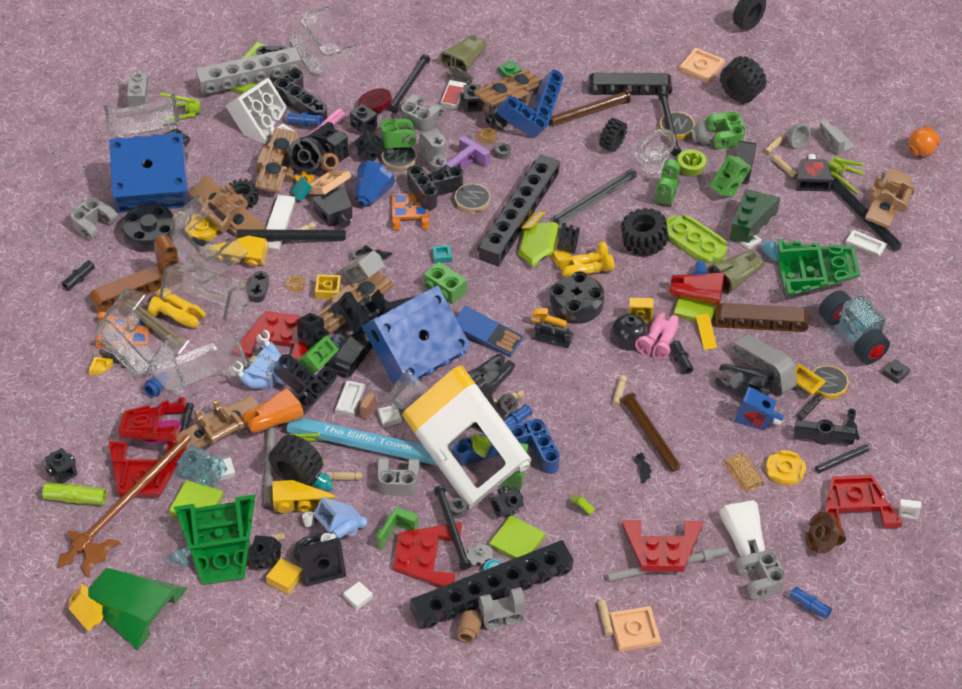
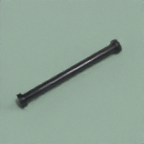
M423 54L420 57V62L387 108L389 112H397L398 105L424 66L430 62L431 59L428 55Z
M662 91L658 94V98L662 104L670 138L671 155L678 156L682 151L678 146L668 103L669 95L668 92Z
M443 485L436 486L433 491L438 496L460 561L459 567L461 570H468L472 567V563L467 558L445 495L446 488Z

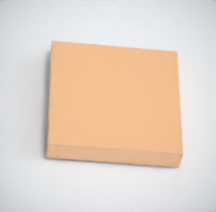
M695 48L679 66V71L709 83L725 64V60Z
M329 171L310 183L312 188L307 194L325 195L351 178V174L349 171Z
M651 606L609 613L619 652L661 645Z

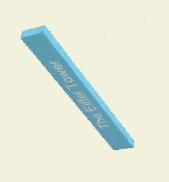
M306 418L289 422L287 425V432L320 433V437L313 438L405 459H419L420 462L438 466L422 444Z

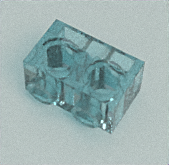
M190 444L177 461L181 469L180 472L185 477H192L204 486L207 484L213 488L228 470L222 458L193 444Z

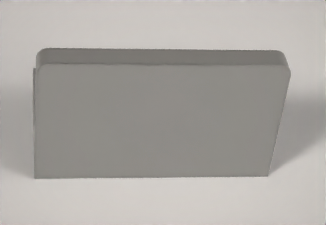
M827 120L820 121L818 134L837 155L855 148L837 126H832Z

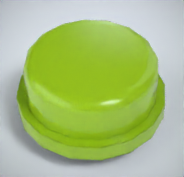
M693 149L682 151L677 159L680 171L687 176L701 174L707 161L706 156L702 152Z

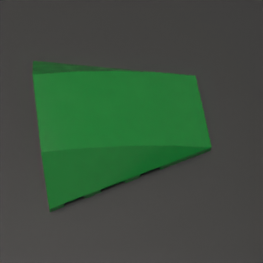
M777 238L778 264L784 295L789 296L840 284L858 278L861 275L854 247L829 244V247L820 246V243L812 242V245L801 244V241L793 240V243Z
M256 494L235 497V502L197 508L194 504L174 507L203 585L245 579Z
M105 568L89 587L88 597L102 605V615L111 627H114L138 651L150 636L149 625L168 601L176 604L187 590V587Z

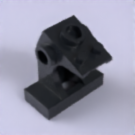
M332 122L325 123L308 135L317 139L325 152L335 154L339 162L349 156L348 136L344 132L335 130Z
M377 289L371 297L366 296L360 302H357L351 291L341 296L336 302V306L353 333L357 334L363 330L362 326L384 314V303H387L388 300H385L384 294Z

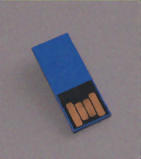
M464 306L456 317L465 335L508 357L513 355L524 339V336L467 306Z

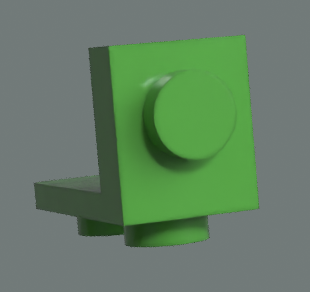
M396 507L394 512L388 515L384 528L379 529L376 535L378 549H383L396 526L408 531L417 530L419 528L418 515Z

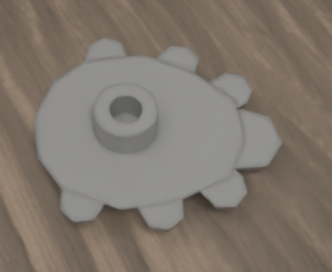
M476 543V546L467 549L469 551L466 553L467 558L473 566L477 563L484 564L488 559H493V550L486 544Z

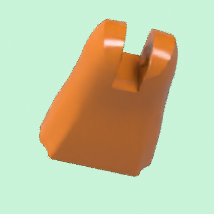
M286 388L263 404L247 411L241 418L244 424L248 426V429L256 433L278 424L302 420L304 413L301 403Z

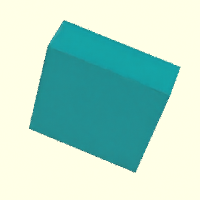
M301 176L291 191L298 200L302 201L312 186L306 178Z
M450 245L432 246L434 264L438 262H452Z

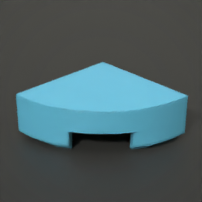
M775 241L759 244L762 251L768 257L775 261L778 260V247Z

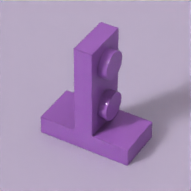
M463 135L459 138V154L450 159L445 167H460L464 170L474 161L487 167L490 164V151Z

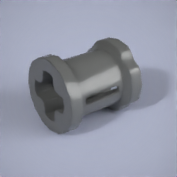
M506 393L500 397L499 405L505 412L510 413L517 409L518 400L514 395ZM508 398L514 402L509 408L504 404V401H508Z

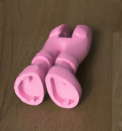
M661 311L651 324L648 335L640 336L636 340L635 346L637 350L645 356H650L652 352L653 358L658 360L666 359L670 354L669 344L678 328V316L672 315L670 321L665 320L666 312ZM660 334H662V336H661V338L659 339L658 343H656L657 338L659 337Z

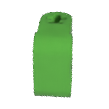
M737 112L717 113L706 118L705 123L709 131L724 130L723 132L716 133L712 138L717 149L737 147L739 140L744 141L746 129L741 116Z
M409 119L382 120V146L390 149L413 146L416 143V136L412 121ZM407 136H410L409 141H406Z
M668 159L664 162L662 174L656 185L655 203L669 206L673 204L678 189L680 165L676 160Z

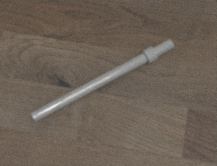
M278 425L266 429L264 507H272L273 468L268 460V454L275 447V431Z
M727 547L713 550L711 548L703 549L700 553L692 554L688 564L702 560L704 562L712 561L715 557L728 555ZM639 566L609 573L607 578L611 582L650 572L642 571Z

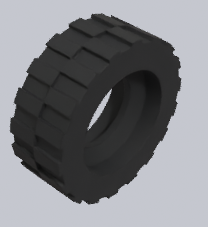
M766 0L738 1L733 13V23L746 31L754 28L763 17L766 10Z

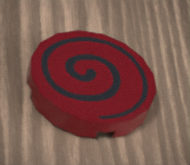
M373 89L364 93L359 98L358 105L363 104L373 111L378 110V112H381L392 103V96L387 89Z

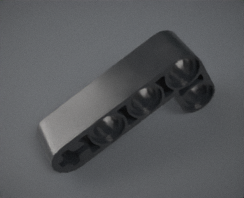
M293 69L276 80L275 88L283 102L300 114L305 112L309 115H322L323 121L328 118L327 105L303 89L304 80L301 70Z

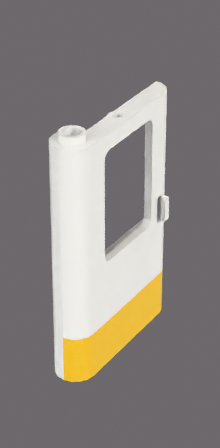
M458 366L451 370L402 414V417L453 488L466 501L469 509L474 507L515 471L520 470V472H523L530 467L531 458L463 366ZM475 422L478 423L506 462L501 470L479 488L473 484L448 449V445Z

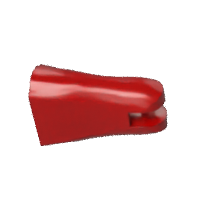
M724 273L677 274L671 277L669 293L672 296L695 299L714 305L720 304Z

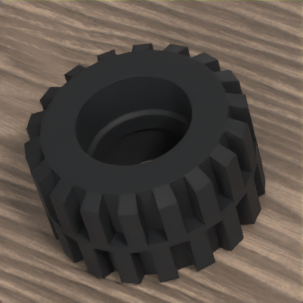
M747 56L734 58L722 69L719 75V81L722 83L721 87L725 90L724 92L731 99L737 102L740 101L743 104L753 101L765 89L767 84L763 68Z
M653 208L635 209L636 211L629 212V215H626L621 222L623 244L628 252L631 251V254H638V256H650V254H657L658 251H662L664 249L663 246L667 245L669 239L665 216Z
M293 434L284 435L268 454L271 467L285 481L294 480L305 485L311 483L324 465L323 459L316 448L308 441Z

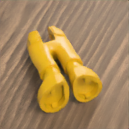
M605 241L598 243L595 253L574 255L558 261L563 277L572 275L577 271H583L586 274H596L600 271L611 272L615 269L613 257L611 254H608Z
M166 287L158 290L157 297L154 296L147 310L153 317L162 312V314L168 315L176 322L192 328H197L199 320H203L206 316V313L199 306L180 298L178 295L171 294V291Z

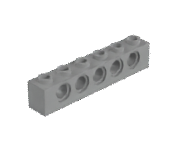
M296 47L198 68L196 69V75L201 93L205 95L258 83L266 78L270 80L280 78L293 69L302 71V65Z

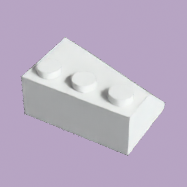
M269 78L254 85L225 105L242 133L264 144L269 140L267 138L269 133L274 131V124L280 120L287 108Z

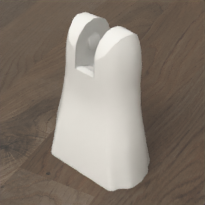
M752 500L725 505L720 509V517L741 557L751 554L749 545L753 546L755 553L765 550L757 502Z

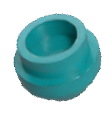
M320 472L312 484L316 489L326 492L334 489L332 480L327 473L323 474Z

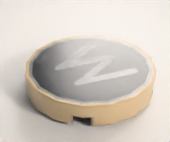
M412 146L385 148L382 153V162L391 171L403 172V170L408 169L410 166L416 165L417 153Z
M466 184L461 186L455 193L457 207L466 213L472 214L480 210L482 212L489 207L491 202L490 192L486 187L479 184Z

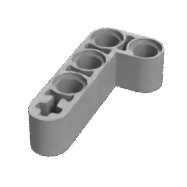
M745 334L730 344L732 352L739 359L758 370L774 373L771 388L774 392L777 391L779 396L797 386L795 365L790 357L749 334Z

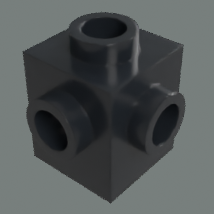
M481 84L463 85V92H460V102H464L465 112L482 111V102L484 101L474 94V91L481 89Z
M361 104L350 112V126L361 133H364L366 130L371 132L377 127V113Z
M498 104L492 107L489 106V110L484 112L485 121L491 129L495 127L501 129L507 126L506 122L508 121L497 112Z
M367 130L355 141L358 155L362 159L374 161L384 152L381 139Z
M308 313L297 319L298 340L307 345H314L325 337L324 318Z
M63 448L45 457L47 465L45 470L50 477L53 476L59 484H63L78 475L73 455L71 453L67 454Z
M508 485L497 489V494L488 497L496 516H504L506 514L512 516L519 512V508L525 506L523 495L517 487L509 488Z
M255 535L253 545L249 551V559L256 564L257 568H273L281 557L282 544L275 537Z

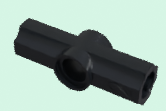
M822 419L818 423L795 420L794 437L813 439L821 445H828L831 442L854 445L856 428L834 425L828 419Z

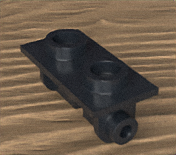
M542 321L535 323L534 329L536 330L532 339L569 348L574 337L573 331H570L569 328L565 329L558 326L552 328L553 325L543 323Z

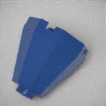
M367 160L365 164L363 162L360 163L357 169L355 200L360 206L368 207L373 205L393 186L395 182L394 174L390 170L386 172V167L383 164Z

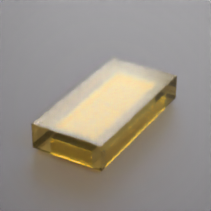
M744 452L726 459L727 466L746 492L764 485V479Z

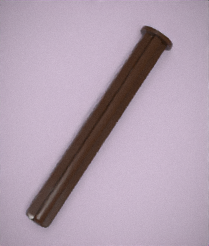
M625 89L622 93L553 115L550 118V123L552 126H556L625 102L630 103V93Z
M633 392L626 394L622 398V403L631 411L670 471H678L681 466L679 461L636 400V394Z

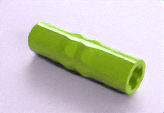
M46 482L42 495L45 500L104 506L107 499L106 488Z

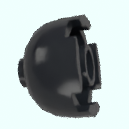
M304 136L296 139L289 146L288 160L295 170L310 173L321 165L324 149L317 139Z
M632 313L623 314L612 325L611 341H614L620 349L635 351L637 350L635 346L636 340L640 336L648 335V325L639 315Z

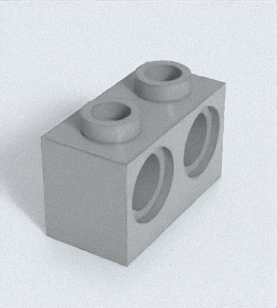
M130 73L127 94L129 110L147 111L149 97L148 74Z
M373 250L358 256L342 269L353 284L369 278L385 265L382 262L381 256Z

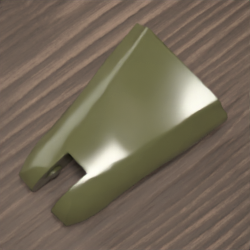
M470 35L460 43L440 53V61L443 66L449 69L454 68V71L464 75L476 58L485 50L486 41L482 38L476 41V36Z
M749 250L733 258L712 263L708 267V273H724L723 290L728 294L761 270L765 262L761 257L756 258V253Z

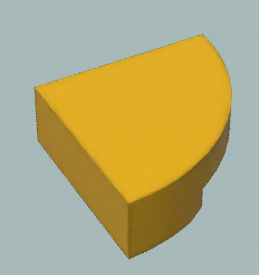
M94 356L89 368V375L106 372L113 365V359Z

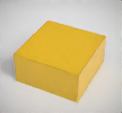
M317 274L315 299L331 300V297L340 291L341 275Z
M629 298L628 314H636L642 317L645 322H652L653 298Z
M281 558L266 576L267 584L289 595L303 577L302 568Z

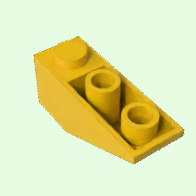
M246 236L210 246L207 250L215 260L229 259L233 263L245 262L250 266L257 267L258 265L264 266L269 244L264 238Z
M294 480L272 481L274 513L315 510L321 497L335 501L333 494Z

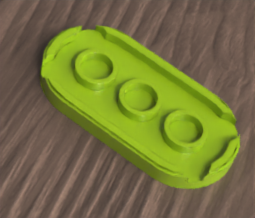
M673 215L666 219L669 234L668 241L698 261L716 263L725 258L727 253L726 241L694 218L687 215H682V217Z

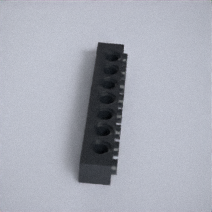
M540 154L538 159L533 161L530 171L525 173L523 182L518 184L515 194L510 196L507 206L502 208L501 215L495 219L492 229L487 231L484 241L479 243L477 248L479 260L498 267L500 266L522 232V226L535 212L560 172L559 160Z
M560 540L414 597L410 601V610L420 629L425 627L432 628L440 621L445 619L449 621L460 613L475 610L479 606V596L490 594L492 600L501 597L506 598L509 597L510 589L521 587L522 590H528L536 583H546L552 577L559 574L561 576L566 575L572 570L574 559L564 541ZM547 562H550V563H553L554 565H547L546 563H547ZM508 577H514L516 580H510ZM494 584V585H496L497 587L493 588V587H490L489 585ZM470 592H477L478 595H472ZM456 599V600H458L459 602L454 603V602H452V601H450V600ZM432 607H438L440 609L433 610Z

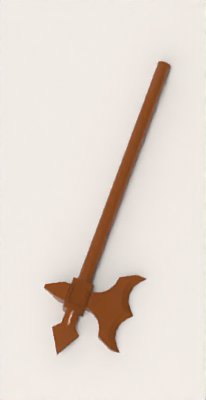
M185 435L87 533L85 531L79 533L78 531L68 530L67 533L72 541V548L67 553H61L57 568L73 563V557L78 552L81 554L84 551L86 558L82 567L85 575L90 577L91 568L96 563L106 561L107 552L112 547L123 545L118 540L107 539L102 543L92 542L94 541L93 537L191 441V438Z

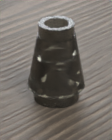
M453 65L447 74V78L450 80L464 82L467 85H471L474 78L459 66Z

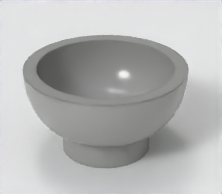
M701 120L694 129H691L695 143L700 142L703 145H709L711 143L704 120Z
M805 124L791 126L786 133L789 143L796 149L806 145L811 135L809 126Z

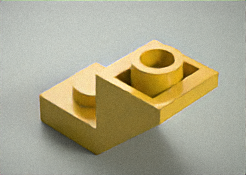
M80 584L69 598V610L90 631L94 625L98 626L103 619L102 605L88 597V587Z

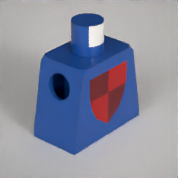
M748 387L739 406L734 423L765 430L769 422L780 426L784 415L774 411L776 405L774 399Z

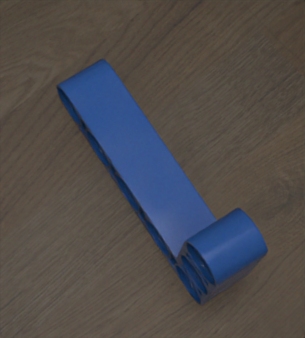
M554 69L541 80L532 108L516 97L508 96L498 105L497 112L501 117L530 137H537L548 126L563 82V75Z
M531 419L507 426L519 443L528 444V447L531 446L545 473L554 474L559 470V451L542 420ZM485 433L479 434L481 436L487 437ZM472 437L458 440L452 446V455L460 466L500 455L495 446L491 444L486 457H481L472 447Z

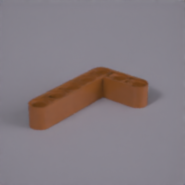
M161 235L154 241L157 265L98 287L90 292L89 298L98 312H105L123 305L127 298L135 300L180 281L181 272L178 252L169 236Z

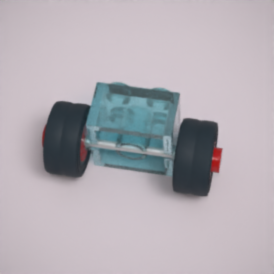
M838 290L828 295L822 301L818 310L820 316L829 325L839 324V328L854 344V354L862 363L872 364L886 354L890 347V341L882 333L885 318L863 294L851 299L846 292Z

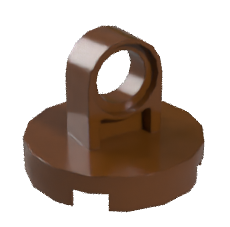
M819 512L810 519L808 523L810 525L809 533H805L806 544L810 550L819 554H826L834 546L845 543L846 536L843 528L839 526L836 516L830 513Z

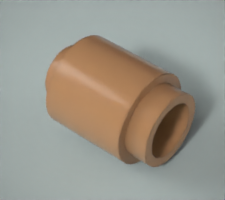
M333 153L324 154L319 167L323 171L335 170L339 164L338 157ZM326 159L330 161L328 166L325 163Z
M469 610L462 614L457 630L458 638L462 642L472 643L478 637L483 618L477 611Z

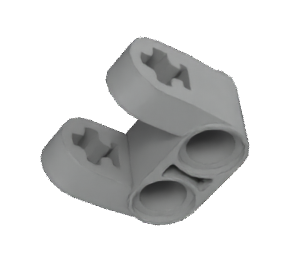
M414 93L402 104L401 118L411 120L415 129L425 132L442 119L445 108L437 103L430 109L423 108L424 97Z
M435 128L420 133V150L424 161L427 162L433 172L446 169L447 160L443 156V152L446 150V140L439 129Z
M89 198L71 211L73 229L88 240H92L98 235V230L94 225L97 221L102 220L106 224L112 225L118 220L116 211L97 198Z
M379 457L378 481L380 493L387 496L414 495L419 482L420 460L409 458L408 470H390L389 458Z
M764 550L744 555L736 560L735 566L739 574L746 575L758 572L761 578L747 586V591L753 600L765 598L783 590L786 574L774 552Z
M521 587L510 589L509 597L492 600L490 594L479 596V609L485 628L491 630L517 624L523 620L525 598Z

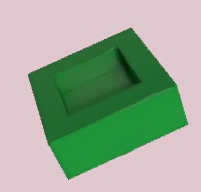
M513 60L498 66V71L507 78H509L510 74L515 75L522 72V69Z

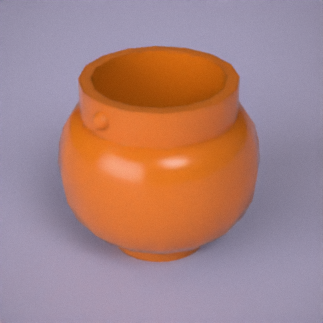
M926 125L923 128L914 130L910 134L908 149L916 157L918 155L920 157H929L936 151L937 145L941 143V140L937 133Z

